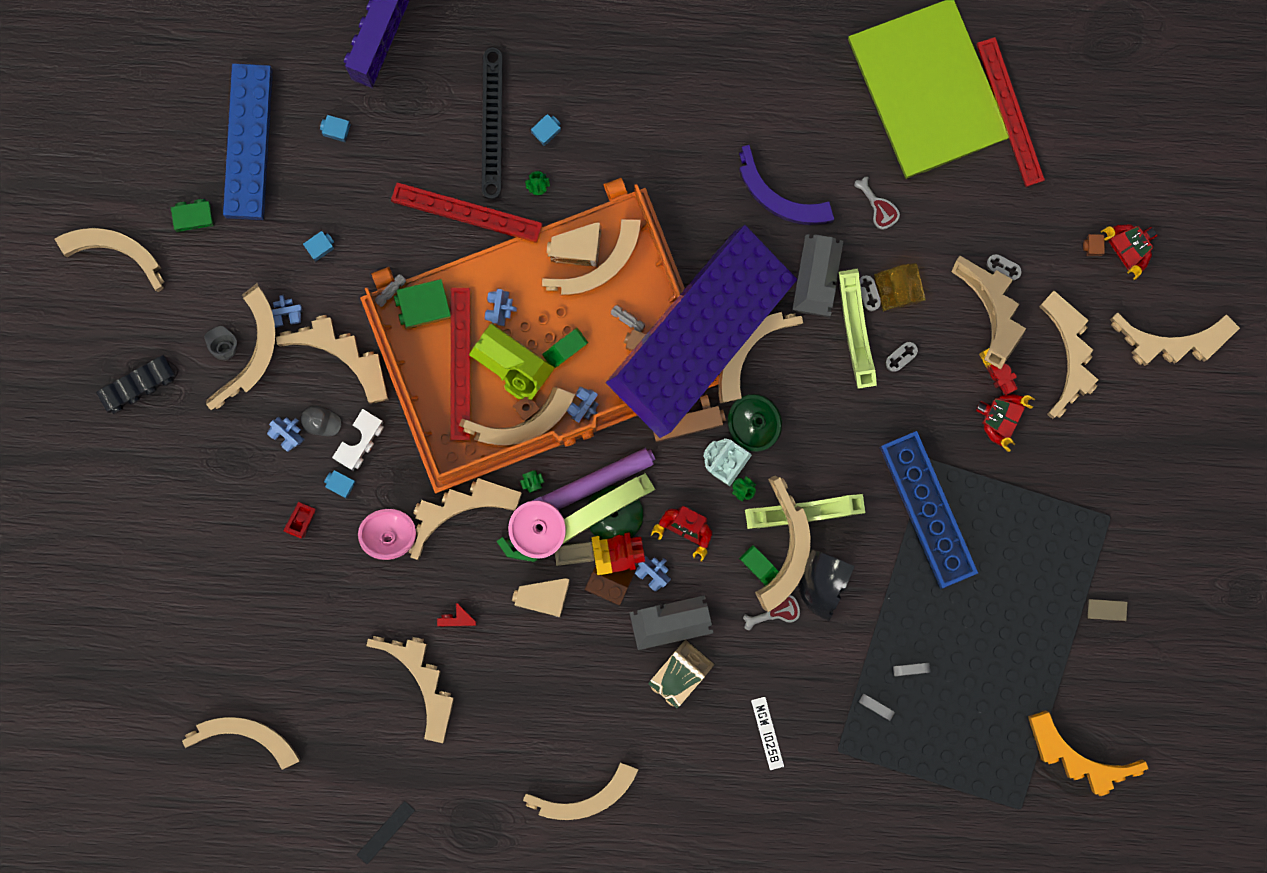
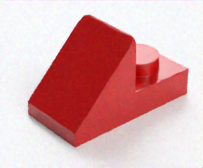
M298 502L284 528V532L301 539L304 538L316 509Z
M456 603V618H453L452 614L441 615V618H437L438 627L477 626V622L458 603Z

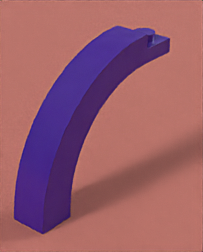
M750 146L742 147V152L739 153L741 163H745L746 166L739 168L741 177L751 195L766 210L784 220L803 225H821L834 222L829 202L811 205L800 204L786 200L773 192L760 177Z

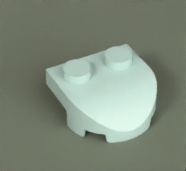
M724 438V440L713 441L704 452L705 467L713 476L731 486L752 455L732 440Z

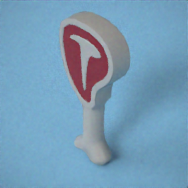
M869 177L856 180L854 186L865 193L874 210V225L881 230L893 226L900 217L899 210L895 205L886 199L875 196L868 186Z
M789 595L780 605L769 612L754 617L745 614L743 617L746 622L744 628L751 630L755 624L774 619H780L789 623L795 622L800 616L797 600L792 595Z

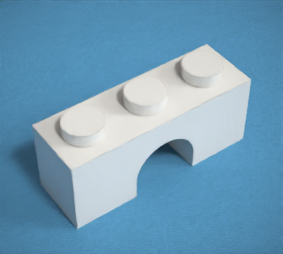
M362 409L353 424L355 428L361 431L362 439L360 443L355 446H349L342 442L332 458L352 471L355 468L359 469L364 461L362 456L365 452L369 453L374 443L372 440L375 435L379 436L384 429V426H382L384 422Z

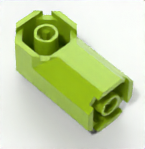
M494 324L489 325L469 354L501 377L502 381L505 380L506 384L504 387L506 391L518 399H523L524 397L533 399L555 368Z

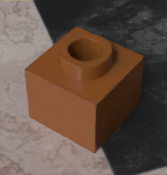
M1088 235L1086 237V240L1083 241V250L1087 251V256H1102L1104 254V235Z
M524 397L513 405L524 421L530 419L540 410L532 399H528L529 397ZM524 404H528L530 406V409L528 411L523 410Z

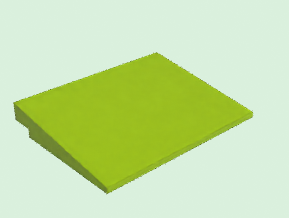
M954 0L939 2L848 37L854 56L905 179L927 172L1009 138L996 99Z

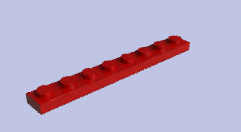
M996 37L978 42L977 47L1025 187L1044 182L1045 180Z
M396 183L391 198L393 203L536 243L543 226L542 223L401 183Z
M451 288L450 441H470V434L463 431L464 427L459 426L461 419L470 421V288Z

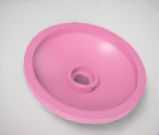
M535 500L522 504L514 511L509 521L508 532L512 544L520 553L531 558H544L552 555L561 547L566 535V525L562 514L556 507L550 503ZM537 524H541L543 530H538Z
M382 509L371 513L362 521L358 530V539L361 548L368 555L377 559L390 560L404 555L411 549L416 539V529L411 518L405 513L395 509Z

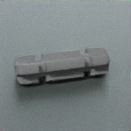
M397 275L394 279L395 281L391 282L381 292L382 294L375 298V302L380 307L396 293L400 286L404 285L406 279L402 275Z
M615 305L612 308L611 315L616 318L619 317V320L629 327H634V330L639 332L645 329L644 322L641 320L637 321L635 316L626 310L623 311V308Z

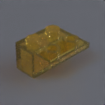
M917 263L900 265L874 274L883 311L913 305L926 300Z

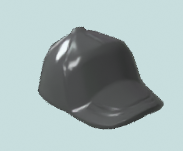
M215 327L204 336L207 348L215 358L224 361L229 360L235 355L237 340L225 327Z
M312 405L303 411L301 425L306 432L313 435L335 436L341 428V418L322 406Z

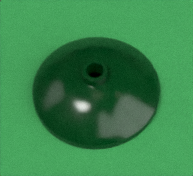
M749 394L738 399L732 405L728 415V427L733 439L741 447L750 451H763L773 446L779 439L782 430V419L778 408L771 400L762 395Z
M609 486L597 491L591 497L588 504L619 486ZM638 499L617 511V517L613 518L609 515L589 527L590 531L595 536H599L600 540L610 539L617 535L624 536V533H630V538H632L642 525L643 508L641 502Z

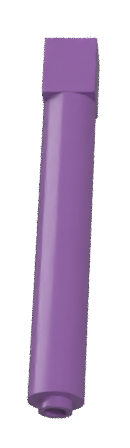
M643 448L532 501H544L550 503L558 510L654 465L652 461L655 460L651 449L647 451L646 448Z

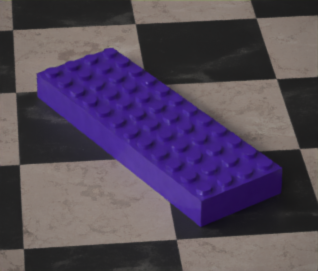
M369 0L366 8L368 13L366 17H362L359 23L360 32L358 35H354L351 43L353 46L351 53L347 52L344 59L345 67L351 80L373 88L410 0Z
M746 225L740 227L729 236L605 383L659 438L671 433L797 281V278Z

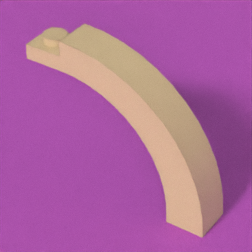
M621 219L618 242L609 258L597 269L584 276L571 279L542 278V287H546L547 291H558V287H561V295H572L592 290L609 281L623 268L630 258L638 239L641 220Z
M89 228L71 231L55 238L59 248L66 257L91 248H108L122 252L141 266L157 292L164 289L162 276L159 272L155 273L161 269L156 259L143 246L128 236L112 230Z
M782 312L769 315L764 319L721 371L718 383L720 403L742 398L740 374L745 357L752 346L760 338L772 331L803 324L802 316L796 317V314L785 315V319H783Z
M553 387L543 407L529 420L516 426L489 428L465 419H461L459 426L464 427L463 431L474 435L477 432L474 440L487 444L513 445L523 443L551 429L566 413L575 394Z
M227 717L205 721L196 725L199 733L196 730L185 735L186 739L182 740L185 748L218 734H239L252 738L265 746L276 758L282 770L301 761L291 744L278 732L260 722L245 718Z
M620 762L614 777L608 785L596 795L580 802L554 803L528 793L525 794L523 801L527 802V807L536 810L537 807H540L539 815L546 818L574 820L589 817L615 803L629 788L638 769Z

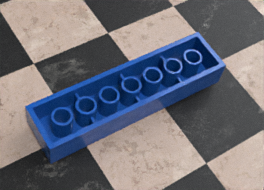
M232 64L223 216L225 218L264 220L273 69L269 65Z
M915 431L882 445L880 450L940 589L978 574L918 432Z

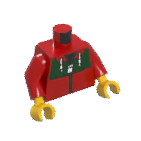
M1131 224L1109 226L1101 230V233H1107V237L1104 240H1108L1127 268V273L1133 272L1135 274L1133 279H1137L1142 274V271L1147 268L1152 257L1151 250L1153 246L1149 241L1157 237L1155 230L1150 227L1143 232L1139 226L1134 227Z
M1002 395L995 398L991 406L980 401L976 409L977 412L985 415L982 424L990 440L1003 446L1007 452L1011 451L1007 447L1009 443L1015 445L1011 436L1024 411V406L1029 409L1033 408V406L1028 405V401L1031 399L1035 400V398L1029 395Z
M681 506L679 509H668L659 521V524L654 526L651 536L655 532L659 533L658 540H660L663 536L664 528H667L698 544L699 547L694 552L693 557L695 558L697 554H700L702 561L707 555L706 548L712 536V530L707 525V518L685 506Z

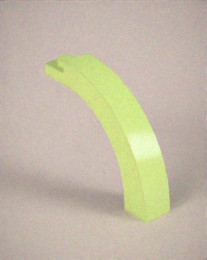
M858 269L840 271L841 302L856 384L858 388L877 386L875 367L864 319Z
M646 473L628 481L565 518L566 535L563 544L614 512L654 491L655 488Z
M863 494L797 503L794 508L799 506L804 509L808 522L865 513ZM781 506L745 510L748 529L788 525Z

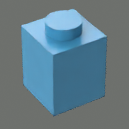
M547 114L531 129V133L545 146L561 131L559 127L561 123L554 116L550 117Z
M327 115L326 120L323 119L321 122L320 130H322V134L325 137L346 142L351 124L347 120Z
M322 231L303 243L315 262L334 249L331 245L334 241L328 233L324 235Z
M335 470L333 473L329 472L324 481L327 489L346 499L356 483Z

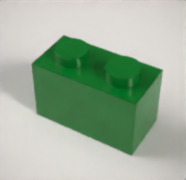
M205 199L195 200L193 204L180 202L176 203L175 207H171L173 225L176 232L214 226L211 203Z

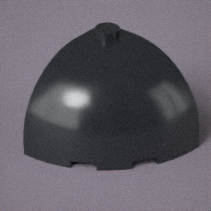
M810 549L804 574L798 583L801 598L807 608L818 617L829 621L833 615V610L836 609L841 599L840 594L846 588L855 566Z

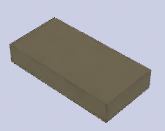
M592 542L561 546L555 552L556 566L593 562Z
M1088 599L1087 619L1126 621L1127 602Z

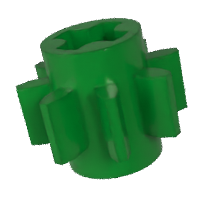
M540 171L532 172L528 176L529 180H525L526 189H529V193L532 192L534 195L544 194L547 191L546 187L550 186L549 178Z
M536 470L522 475L524 480L520 482L523 490L527 489L528 493H532L542 489L541 484L544 483V479L541 473L537 475Z
M747 476L744 479L738 478L733 483L734 491L732 494L740 501H743L744 498L749 500L755 495L756 489L754 487L756 484Z

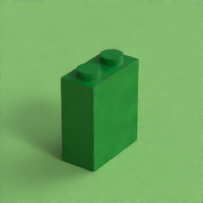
M442 279L396 290L397 295L394 296L396 307L400 306L401 314H398L401 325L405 326V329L450 319L451 315Z

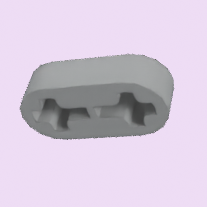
M992 255L987 260V268L993 273L997 270L1011 278L1012 281L1017 280L1021 276L1020 266L1000 255ZM995 259H998V260H999L998 263H999L1000 265H1002L1003 268H1001V267H999V266H996L995 268H993V267H992L993 264H992L990 261H991V260L994 261ZM1005 267L1010 270L1014 267L1017 276L1013 275L1010 277V272L1005 270Z
M862 276L859 280L863 306L867 311H876L880 307L881 300L875 282L870 276ZM865 279L867 282H871V285H869L870 292L868 293L865 287H861ZM870 294L873 300H877L873 308L871 305H867V302H869L868 295Z
M911 342L904 343L886 359V368L890 372H897L917 355V346ZM904 347H912L913 355L907 354L903 357L902 354L906 351ZM898 357H900L901 360L897 364L899 367L896 368L895 366H893L891 368L890 359L896 360Z
M930 663L894 666V676L929 673Z
M865 694L859 700L860 704L889 721L895 714L894 711Z

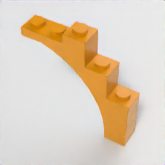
M1048 711L1028 716L1041 760L1052 764L1058 762L1059 758H1061L1067 777L1073 778V780L1085 777L1084 774H1087L1091 790L1094 794L1099 796L1109 794V790L1114 789L1112 781L1115 783L1126 780V776H1139L1144 774V770L1148 769L1147 763L1144 760L1124 766H1114L1084 758L1062 739Z

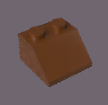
M595 566L585 591L620 606L636 571L629 568L624 571L597 575Z

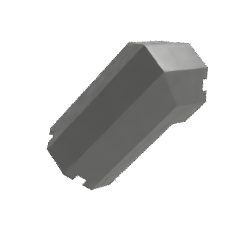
M809 234L805 235L792 308L793 312L830 318L831 312L828 311H831L836 290V285L832 284L837 282L843 247L842 240L836 243V238L813 235V238H809Z
M705 595L664 604V609H660L659 605L637 610V615L629 612L638 650L713 634V629L709 630L708 628L712 626L707 603L702 602V600H706Z

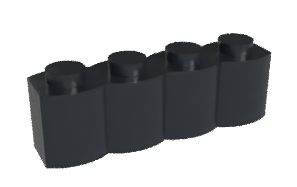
M162 355L96 393L107 413L112 412L116 414L123 410L122 406L129 403L132 405L140 400L139 397L143 394L151 395L157 391L156 387L162 384L163 386L171 384L176 375L167 358Z

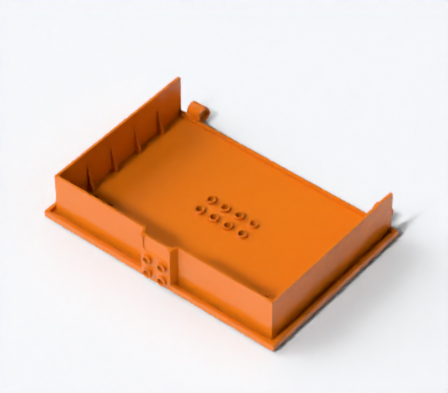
M622 178L605 183L603 185L610 202L542 227L537 243L516 237L409 278L402 287H399V289L442 279L450 315L451 288H470V352L489 325L493 324L485 320L486 310H494L495 304L489 303L487 297L488 292H497V289L509 292V299H513L512 306L517 307V312H511L510 318L505 320V326L494 325L546 362L547 360L542 354L574 329H579L589 343L556 367L532 400L541 409L549 398L553 387L576 394L579 387H583L587 390L591 389L598 394L594 400L599 404L595 410L598 414H592L589 420L583 416L578 423L566 411L562 418L547 432L523 443L513 445L487 444L474 440L477 432L474 435L470 434V441H450L451 317L450 319L405 329V326L401 325L398 314H401L400 306L396 307L394 296L397 295L396 293L389 300L387 299V302L382 307L375 302V298L381 295V292L391 282L395 281L390 267L371 273L377 291L371 293L368 288H365L367 295L360 297L435 494L565 444V447L571 446L576 443V439H589L597 431L638 416L605 383L632 352L626 349L627 344L624 343L627 333H631L634 327L631 328L620 321L619 317L616 318L611 315V310L615 305L623 308V311L626 310L635 316L637 321L641 320L645 323V329L641 333L647 334L685 289L646 188L639 190L638 185L635 184L634 192L627 194ZM621 219L641 220L638 239L630 258L623 268L609 281L592 290L572 295H561V287H558V291H547L546 287H542V278L571 279L584 276L597 269L609 258L618 242ZM593 223H600L601 237L597 267L551 262L547 253V244L551 242L553 236ZM470 356V421L489 428H508L525 422L513 407L521 399L506 391L504 387L506 384L505 380L502 381L501 377ZM719 375L707 389L718 385ZM575 395L572 403L579 406L582 399ZM528 404L523 405L524 411H528L530 409V406Z

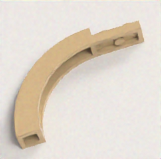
M258 283L242 294L243 299L252 310L257 324V341L253 355L246 367L236 377L206 399V405L210 410L220 408L225 403L224 400L229 396L233 397L240 391V387L245 392L250 390L261 378L270 362L275 344V323L268 299Z
M773 476L768 480L786 516L789 526L790 543L786 560L779 573L765 587L755 592L762 608L767 612L780 605L796 588L804 574L810 553V530L804 509L799 506L794 508L796 503L793 497L789 496L786 491L788 486L785 480L778 476Z

